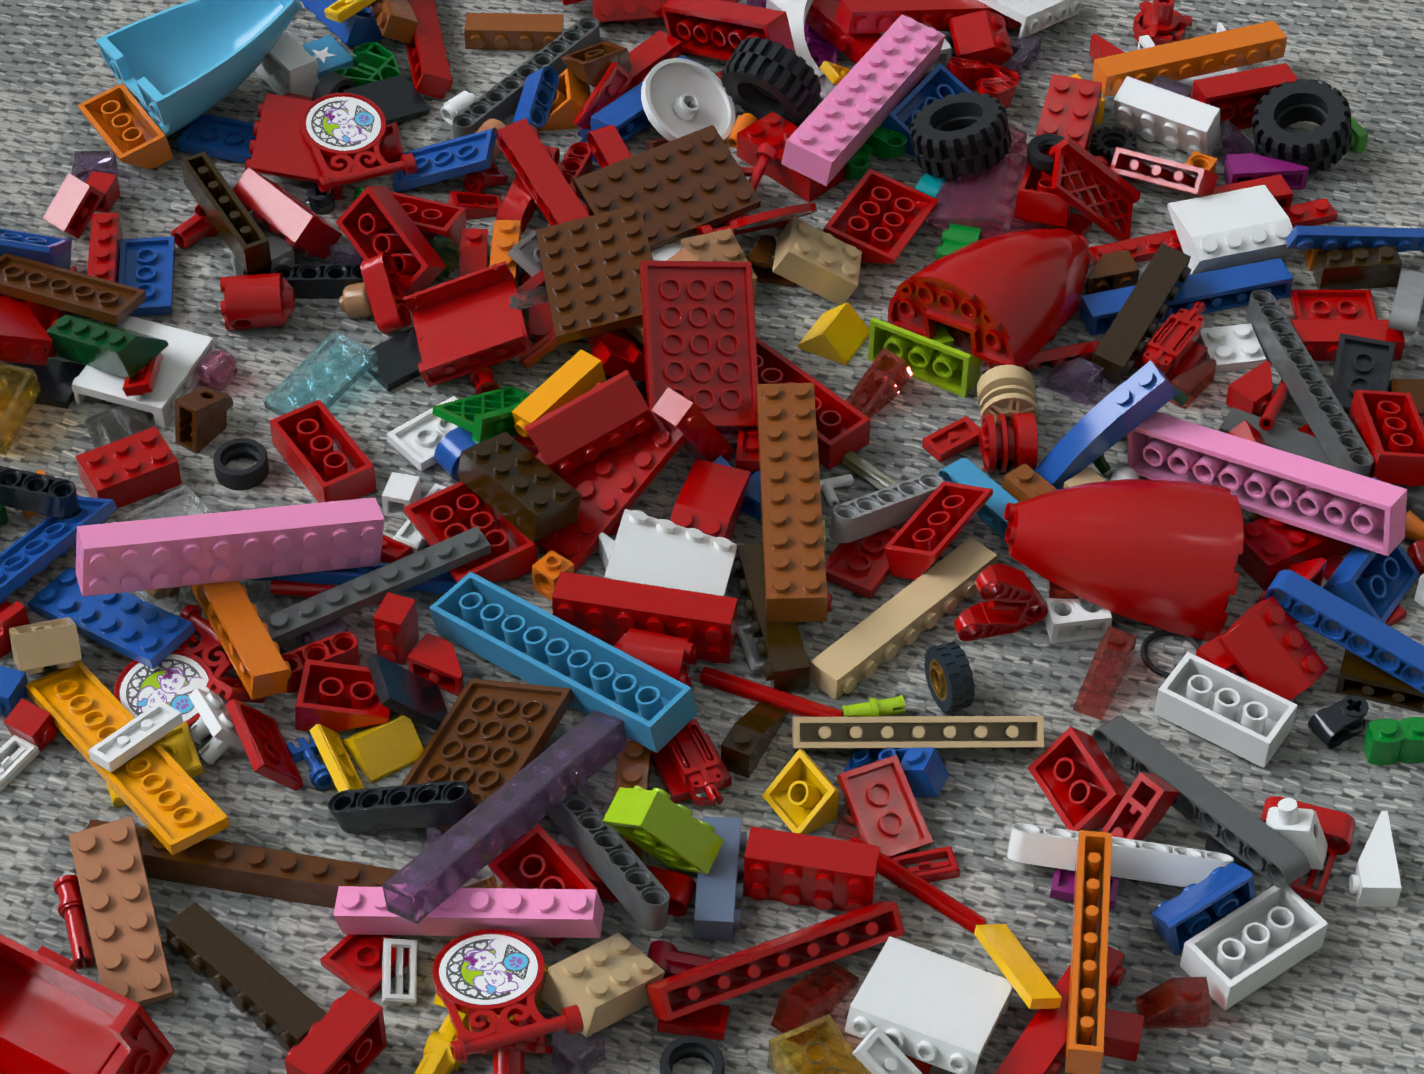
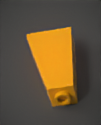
M582 349L577 352L512 411L516 431L521 436L531 439L525 426L588 392L597 382L602 384L607 381L602 361Z

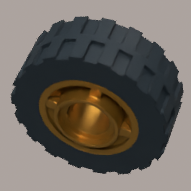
M954 641L929 647L925 654L924 668L929 690L938 708L945 713L970 707L974 702L973 698L975 696V685L970 663L964 650Z

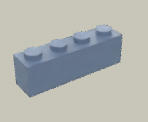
M703 816V821L712 825L715 828L714 833L724 839V842L709 873H698L694 912V939L733 941L734 929H740L741 909L735 908L736 902L742 903L743 883L737 882L738 876H744V857H739L740 851H746L747 832L741 831V818Z

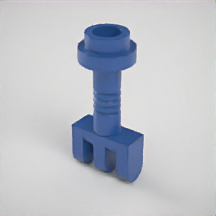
M311 734L309 735L310 744L307 743L304 737L297 739L300 748L296 749L292 741L286 743L294 763L305 759L311 769L309 780L314 787L326 789L333 784V779L326 765L322 764L317 757L320 752Z

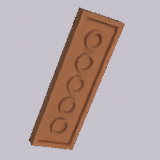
M129 816L69 834L101 985L141 1006L175 997L133 817Z

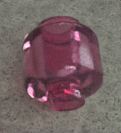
M211 350L196 367V373L200 378L198 382L202 387L224 390L238 373L236 359L225 350Z

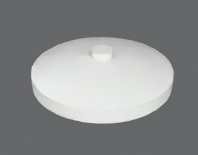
M667 59L655 65L643 81L641 101L645 114L652 126L668 141L675 140L710 125H714L723 141L731 133L735 123V107L732 97L728 96L725 92L722 81L705 66L688 59Z

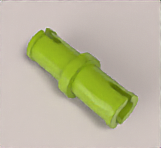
M903 695L880 700H876L874 697L869 698L868 702L842 705V711L844 712L843 717H884L906 715V709L904 708L906 706Z

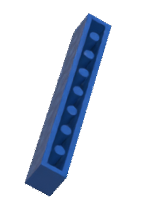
M1281 258L1189 275L1185 284L1180 282L1179 287L1181 288L1175 301L1169 300V309L1164 319L1158 318L1156 323L1165 322L1172 313L1176 315L1180 309L1191 310L1197 301H1200V304L1203 302L1206 306L1202 314L1247 306L1250 295L1255 290L1268 291L1274 295L1276 300L1288 298L1291 293L1293 277ZM1135 286L1081 296L1079 316L1090 336L1107 333Z

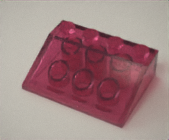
M1008 151L1000 163L996 162L994 167L983 170V173L971 174L965 178L955 177V179H948L943 177L936 195V199L939 202L930 214L927 223L947 230L951 223L982 228L981 239L1007 233L1016 208L1018 189L1029 163L1027 156Z

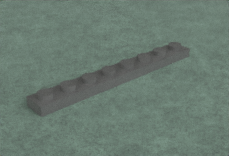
M477 526L261 618V621L267 624L272 641H276L279 645L381 601L387 592L397 594L492 553L491 546Z

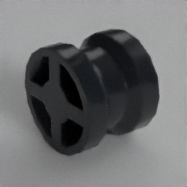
M318 184L309 188L310 210L317 215H327L334 211L336 206L333 199V188H331V194L321 193Z

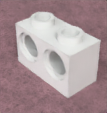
M1076 595L1045 598L1048 613L1043 620L1051 643L1110 636L1112 616L1109 610Z

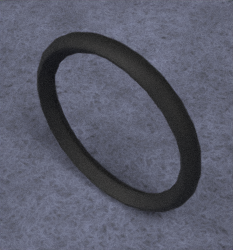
M1166 630L1156 631L1150 634L1141 645L1140 653L1142 660L1152 672L1168 678L1171 673L1160 670L1150 662L1147 656L1149 643L1158 637L1172 635L1187 640L1197 651L1200 644L1194 638Z

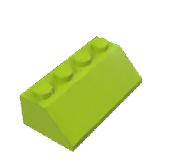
M872 317L870 320L869 361L966 398L980 379L982 359Z

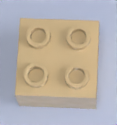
M70 617L8 628L14 663L20 671L25 670L26 674L44 672V667L56 665L57 669L75 666V661L82 660L76 623Z

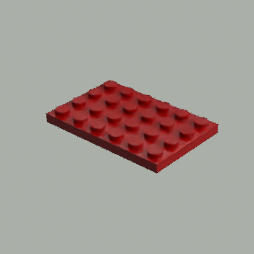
M641 261L640 279L647 405L650 411L669 387L693 402L715 428H758L757 384L759 383L751 262Z
M597 382V384L593 388L597 387L601 383ZM655 418L657 423L650 426L647 431L625 440L622 445L607 450L595 460L582 464L568 475L561 476L564 481L582 495L577 522L535 541L536 546L547 553L551 550L555 551L574 564V572H577L599 546L598 535L602 532L606 535L609 534L622 518L624 510L629 509L685 442V439ZM539 452L535 457L546 465Z

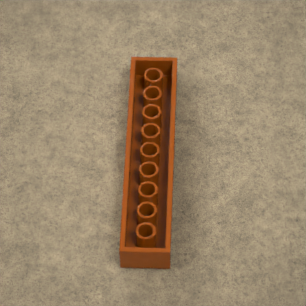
M814 383L757 384L766 622L827 621V582Z

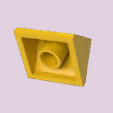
M846 302L824 312L800 341L798 348L846 366L869 337L870 329L852 306Z
M402 714L390 717L387 723L373 725L342 740L344 747L371 784L416 763L424 750L412 720Z
M799 749L762 794V797L793 833L806 835L838 818L839 790L803 749Z

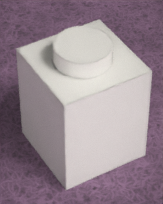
M395 472L391 473L382 494L384 515L408 519L403 512V507L420 500V477Z

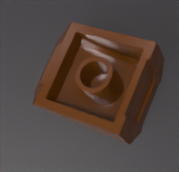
M606 41L561 57L564 64L573 74L594 88L612 62H617L628 73L632 68L627 48Z

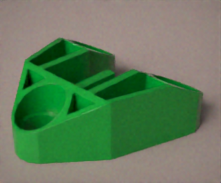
M377 42L364 43L353 50L352 54L356 67H346L333 71L353 80L356 87L401 75L394 54Z
M879 126L846 163L845 179L856 180L862 178L870 168V154L876 158L892 159L905 154L907 149L906 136Z

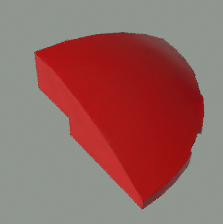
M622 328L589 337L591 354L602 361L606 375L614 377L628 370L634 381H646L644 347L636 339L632 338L627 331Z

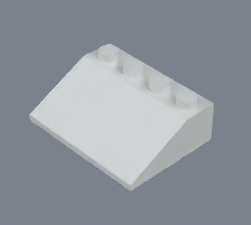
M1265 185L1172 202L1167 205L1183 253L1191 256L1188 265L1191 269V274L1287 256L1292 251V249H1287L1286 238L1293 230L1290 219Z
M625 509L604 578L724 596L737 544L724 537H713L704 534L696 528H685L675 525L667 519L647 516L639 510L631 511Z

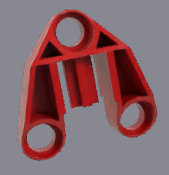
M954 57L949 58L946 69L969 90H976L981 95L984 93L998 99L1005 109L1009 107L1020 78L1017 72L986 61Z
M1001 563L993 564L984 569L975 581L980 597L989 602L981 601L963 611L955 620L954 627L959 639L964 642L1010 634L1041 621L1046 617L1048 609L1042 595L1024 571Z

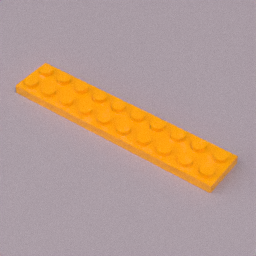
M81 660L76 661L75 666L58 669L25 685L27 695L38 707L52 714L55 726L172 855L230 827L228 816L157 741L113 772H109L90 760L89 749L132 721L134 717Z

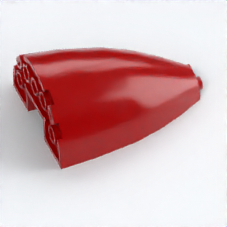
M1061 228L1007 232L972 242L932 262L903 281L896 288L895 295L890 299L888 323L932 339L937 335L935 323L937 321L970 333L973 356L998 366L1015 365L1023 367L1062 326L1077 303L1086 281L1091 261L1088 250L1089 242L1084 236L1076 235L1069 230Z
M1121 479L1092 482L1051 491L1014 504L1007 503L1004 511V519L1008 520L1005 542L1009 543L1010 557L1072 594L1115 614L1207 642L1220 635L1229 615L1225 610L1228 605L1229 595H1235L1240 573L1235 572V568L1238 562V554H1243L1244 529L1240 503L1236 495L1230 494L1231 489L1217 485L1185 481Z

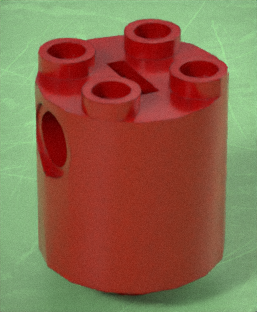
M282 273L220 277L221 293H224L225 300L220 302L221 315L225 319L226 330L286 326V320L295 310V293L292 286L282 276Z
M629 628L628 632L614 645L615 648L689 687L692 686V677H688L690 665L696 664L698 648L694 647L691 638L675 637L664 633Z

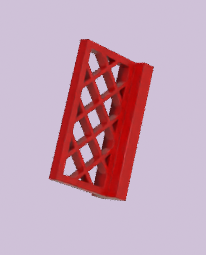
M1069 136L1051 147L1049 157L1054 160L1051 190L1117 241L1130 239L1133 204L1140 200L1141 192ZM1070 177H1073L1078 189L1075 188ZM1061 179L1063 180L1067 190L1061 186ZM1089 191H1091L1096 203H1094ZM1080 193H1081L1082 198H1083V200H1084L1085 203L1082 202V200H1081V198H1080V196H1079ZM1107 205L1110 206V209H1111V211H1112L1114 217H1112V215H1111V213H1110V211H1109ZM1097 207H1099L1103 217L1100 216ZM1115 221H1117L1121 231L1118 229Z

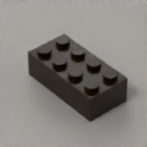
M503 432L461 451L458 479L532 542L538 541L577 522L582 495L507 432Z

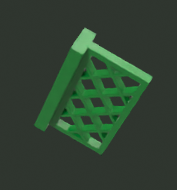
M511 385L433 406L432 414L471 432L472 440L479 444L503 432H507L511 437L520 435L514 427L515 422L512 411L531 394Z

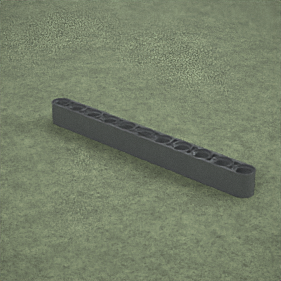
M1253 291L1250 295L1246 320L1248 324L1251 323L1257 339L1282 381L1286 384L1288 391L1332 465L1370 477L1374 463L1372 454L1276 298L1268 291Z

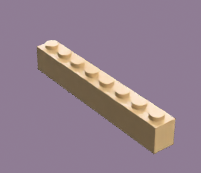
M970 537L811 660L810 682L835 700L844 693L849 694L852 692L858 682L865 677H871L877 670V667L885 661H891L905 645H911L925 629L930 630L933 628L938 619L944 614L952 613L957 604L963 599L971 598L977 590L975 581L978 575L990 565L997 564V554Z
M1044 716L792 718V749L1044 747Z

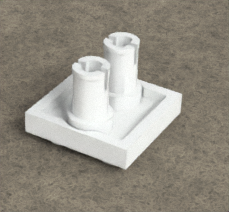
M196 688L189 695V698L200 714V717L190 727L194 742L197 744H202L203 740L210 733L213 736L199 750L203 760L210 765H214L216 760L230 747H236L245 752L225 705L228 702L222 700L213 691L208 693Z

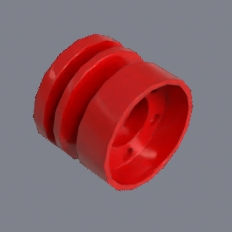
M1013 413L1010 426H1007L1004 414H997L996 426L992 414L983 415L979 433V449L985 473L995 472L996 460L999 472H1006L1009 459L1012 460L1014 469L1025 463L1035 471L1038 460V434L1034 413Z

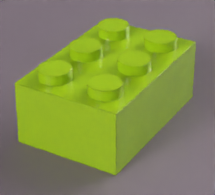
M634 786V788L619 787L603 819L604 823L669 869L702 874L709 873L724 842V839L714 833L715 828L712 825L692 817V810L683 805L673 803L670 800L671 795L662 789L653 788V790H646L640 786Z

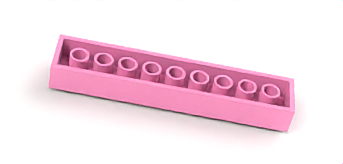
M901 15L786 140L781 164L827 186L939 59L945 34L936 31L932 27L923 25L911 17Z
M1159 412L1152 414L1127 434L1128 466L1133 468L1139 476L1151 480L1185 481L1227 487L1231 489V495L1237 496L1241 509L1389 556L1405 538L1407 489Z
M373 497L77 526L75 574L82 597L379 566L385 519L376 498Z

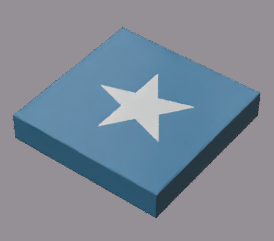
M331 35L302 45L318 62L317 76L319 80L337 69L355 66L354 59Z

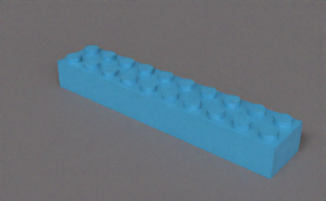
M469 572L429 607L438 634L530 684L571 688L575 698L570 706L655 753L659 752L698 714L691 687L472 572Z

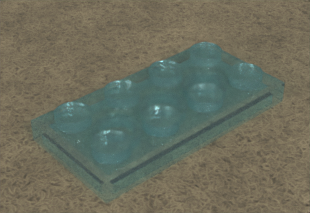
M334 331L263 400L265 408L281 416L320 399L326 408L329 409L378 360L376 351Z

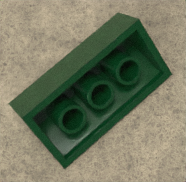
M64 315L58 318L54 325L46 331L52 339L59 357L129 379L135 376L169 345L163 339L107 324L99 320Z

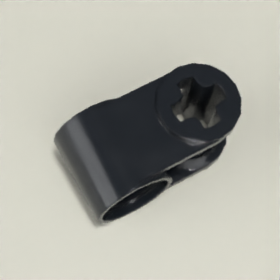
M1346 696L1335 704L1317 711L1309 720L1308 728L1329 749H1333L1364 731L1366 725L1364 717L1368 713L1369 705L1360 696Z

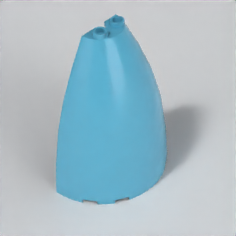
M191 0L131 23L97 39L96 42L108 68L112 70L118 80L120 79L117 85L124 84L156 125L168 137L198 119L235 91L262 63L279 41L297 11L302 9L299 0Z

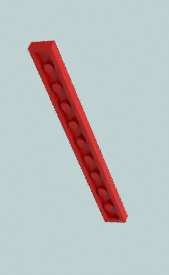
M1326 198L1281 207L1289 217L1293 229L1295 226H1315L1334 222L1337 219V212ZM1176 230L1088 248L1093 266L1097 264L1103 254L1129 250L1135 263L1152 260L1161 244H1165L1183 253Z

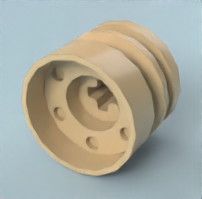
M1000 365L989 369L980 377L977 383V396L981 426L984 414L993 415L995 426L997 414H1004L1007 426H1010L1013 413H1034L1036 424H1038L1039 408L1036 399L1035 381L1029 371L1020 366Z

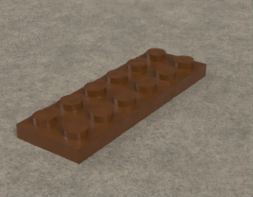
M8 253L0 256V293L16 299H24L38 305H46L57 308L60 311H68L82 315L85 318H93L115 325L122 322L146 300V290Z

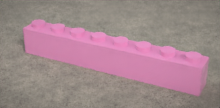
M339 886L333 917L343 934L461 936L477 930L502 929L518 933L524 937L600 938L604 907L597 890Z

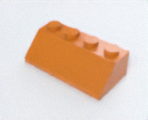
M123 83L78 105L82 114L122 163L152 170L174 158L166 135Z

